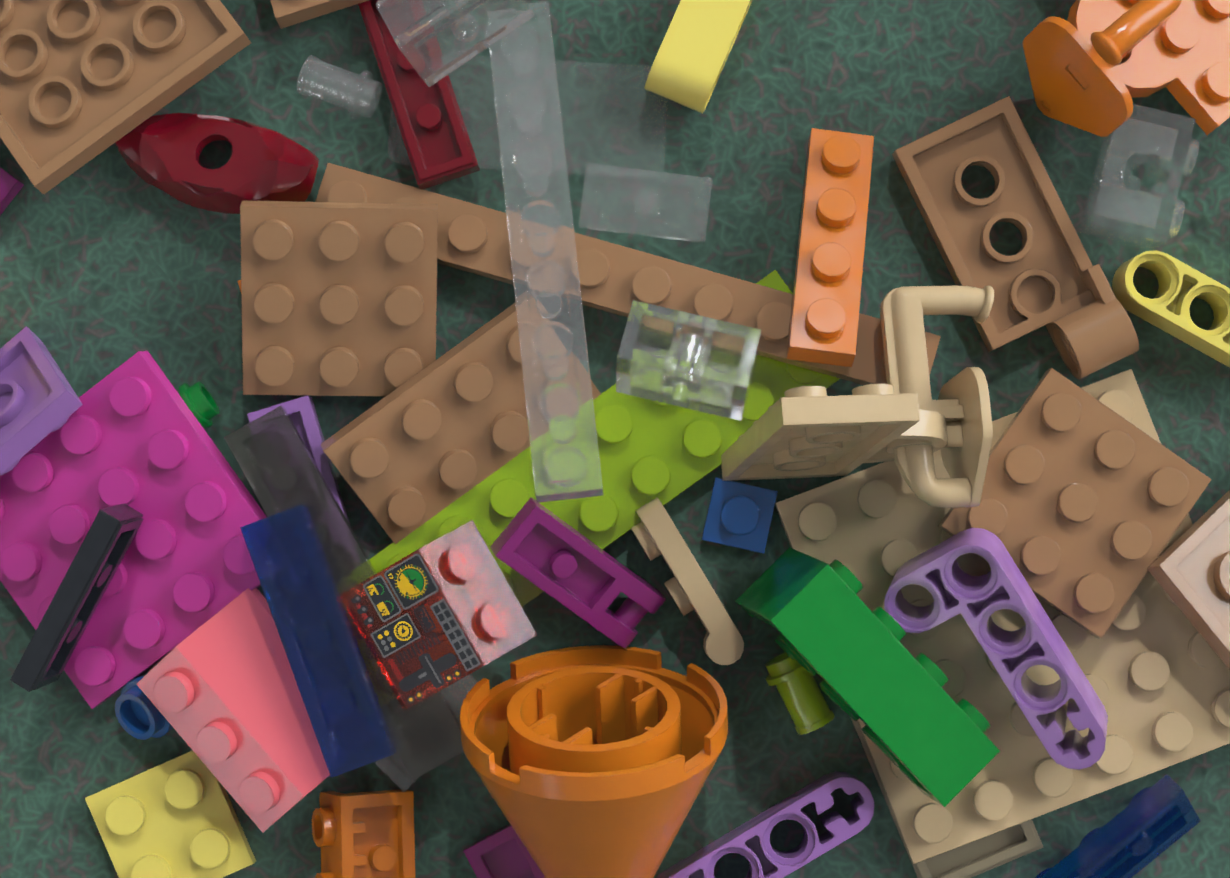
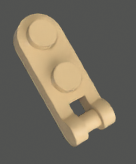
M655 498L635 510L641 522L631 529L650 561L662 555L674 575L673 578L664 584L683 616L695 610L707 630L703 639V648L707 656L719 665L733 664L741 658L744 651L742 636L658 498Z

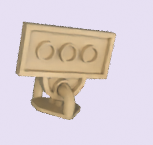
M952 285L909 286L892 289L885 295L880 307L887 384L859 386L852 389V395L827 396L826 388L822 386H802L786 390L784 392L785 397H781L774 405L770 406L721 455L722 480L846 476L863 463L895 460V464L911 490L920 500L930 506L942 508L978 507L982 497L993 438L987 380L981 368L966 367L942 386L938 400H932L923 315H965L974 317L975 321L979 324L984 323L993 305V287L985 286L981 289ZM941 449L942 462L950 478L936 479L933 452Z

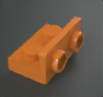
M398 789L346 794L335 791L320 792V808H316L312 815L313 839L316 846L321 847V873H317L315 878H416L413 791Z

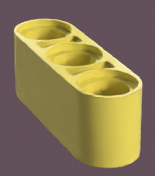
M681 0L655 57L644 89L703 114L752 0Z
M1157 250L1145 251L1122 263L1114 274L1112 288L1116 299L1127 311L1230 368V288L1171 255ZM1138 267L1151 270L1158 279L1159 289L1153 299L1143 297L1134 286L1133 276ZM1194 298L1205 300L1213 310L1214 320L1208 330L1196 326L1190 317L1189 308Z

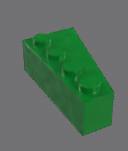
M789 547L735 602L751 618L755 616L776 628L780 635L774 642L811 675L814 676L818 673L823 678V681L819 684L821 686L820 689L853 720L857 721L860 718L865 723V726L862 728L863 733L922 793L945 807L1000 752L984 734L991 726L990 723L967 700L962 698L956 703L942 687L949 679L931 659L921 652L915 658L900 642L906 635V632L890 614L879 606L873 611L866 606L857 596L863 589V585L848 568L836 559L829 565Z

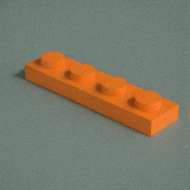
M811 128L806 161L787 359L852 367L856 355L874 136Z

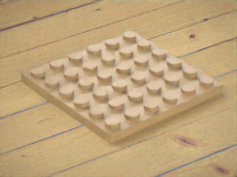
M1132 369L1082 387L1084 391L1161 444ZM1017 412L992 421L993 438L991 449ZM941 449L933 452L936 479L950 478L942 462ZM895 460L880 463L775 503L791 548L829 565L835 559L841 562L863 585V589L857 596L871 611L877 606L884 609L885 595L898 568L910 559L952 537L938 527L950 508L930 506L920 500L905 482L895 464ZM1189 514L1185 517L1158 558L1193 525ZM966 553L957 558L959 567L971 576H982L991 571L989 562L976 553ZM1149 571L1102 639L1094 637L1037 597L1103 703L1108 715L1105 751L1099 761L1091 767L1084 769H1068L1057 764L1048 754L961 613L928 631L921 633L906 632V635L900 640L901 644L914 658L921 652L943 671L949 681L942 688L956 703L964 698L987 719L991 726L984 734L1000 750L943 807L922 793L863 733L913 864L1230 744V670ZM910 584L901 589L904 598L912 605L924 607L934 602L932 594L921 585ZM1001 609L991 615L993 622L999 628L1007 631H1015L1026 625L1023 617L1011 609ZM1035 665L1026 670L1027 676L1039 685L1054 684L1060 679L1057 672L1046 665ZM1068 701L1063 705L1064 709L1066 710V713ZM1067 717L1065 732L1077 730ZM859 718L858 722L862 730L865 723ZM1089 728L1078 732L1082 737L1088 736Z

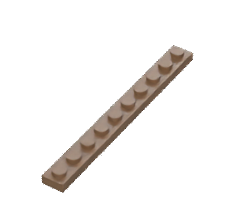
M327 164L315 202L438 204L437 263L861 385L887 384L881 319L859 313L856 355L852 367L787 359L793 294L339 165ZM925 332L930 376L941 336Z

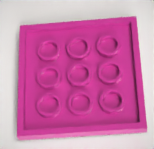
M138 351L80 396L79 399L83 405L70 415L67 422L58 430L50 432L28 451L11 471L0 476V581L35 630H37L99 510L125 503L143 514V522L64 668V671L91 709L101 705L119 692L129 681L142 675L161 661L179 643L247 588L250 590L259 588L297 559L148 351Z

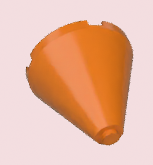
M612 645L568 647L537 653L511 662V679L496 685L492 689H490L489 680L486 678H482L464 698L460 708L463 751L545 878H654L727 740L728 705L725 693L719 683L709 673L693 663L687 665V676L662 668L661 652L637 647L623 648Z

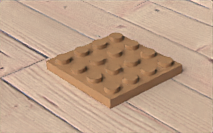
M0 0V138L34 187L42 194H45L251 44V41L220 0Z

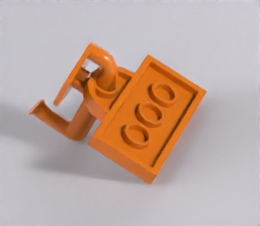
M1076 0L1070 7L1067 21L1060 17H1047L1023 40V49L1033 94L1039 110L1047 117L1097 136H1109L1131 117L1133 113L1132 98L1148 97L1165 87L1206 135L1210 134L1230 117V0Z

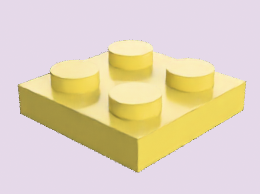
M193 750L85 798L119 878H223L256 862L225 788Z

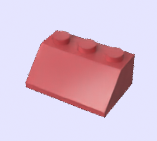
M247 588L179 643L136 683L262 833L379 733V730L257 588L253 590Z

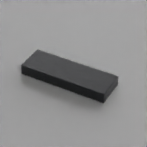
M125 503L99 510L10 681L30 692L53 683L60 678L144 520L142 519V513Z

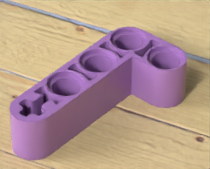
M970 528L961 531L910 559L897 569L885 595L884 609L899 623L905 632L921 633L928 631L961 613L1054 761L1068 769L1080 770L1091 767L1100 760L1105 751L1108 715L1105 707L1004 544L994 533L982 528ZM966 553L979 554L989 562L991 571L982 576H971L959 567L957 558ZM910 584L921 585L932 594L934 602L924 607L912 605L904 598L901 589ZM1001 609H1011L1023 617L1026 625L1015 631H1007L999 628L993 622L991 615ZM1035 665H1046L1054 669L1060 679L1054 684L1039 685L1027 676L1026 670ZM1068 701L1066 713V710L1064 709L1063 705ZM1067 717L1077 730L1065 732ZM1089 728L1088 736L1082 737L1078 732Z
M835 771L826 774L663 871L656 878H716L714 876L716 862L728 853H738L749 861V870L745 878H784L861 832L870 823L874 814V800L871 791L862 781L850 773ZM841 788L848 795L857 792L858 797L850 802L854 812L846 818H843L837 811L822 817L819 820L827 828V831L818 836L814 823L802 808L811 803L812 808L819 815L834 804L831 793L835 789ZM783 820H795L801 823L804 829L800 845L790 851H779L770 844V833L773 827Z

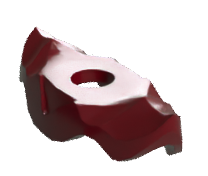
M193 113L154 115L115 142L119 153L128 166L146 183L159 188L185 204L225 214H240L242 201L305 202L311 193L319 162L315 154L280 132L243 120L216 115ZM224 140L232 144V156L224 166L217 169H207L200 165V153L210 142Z

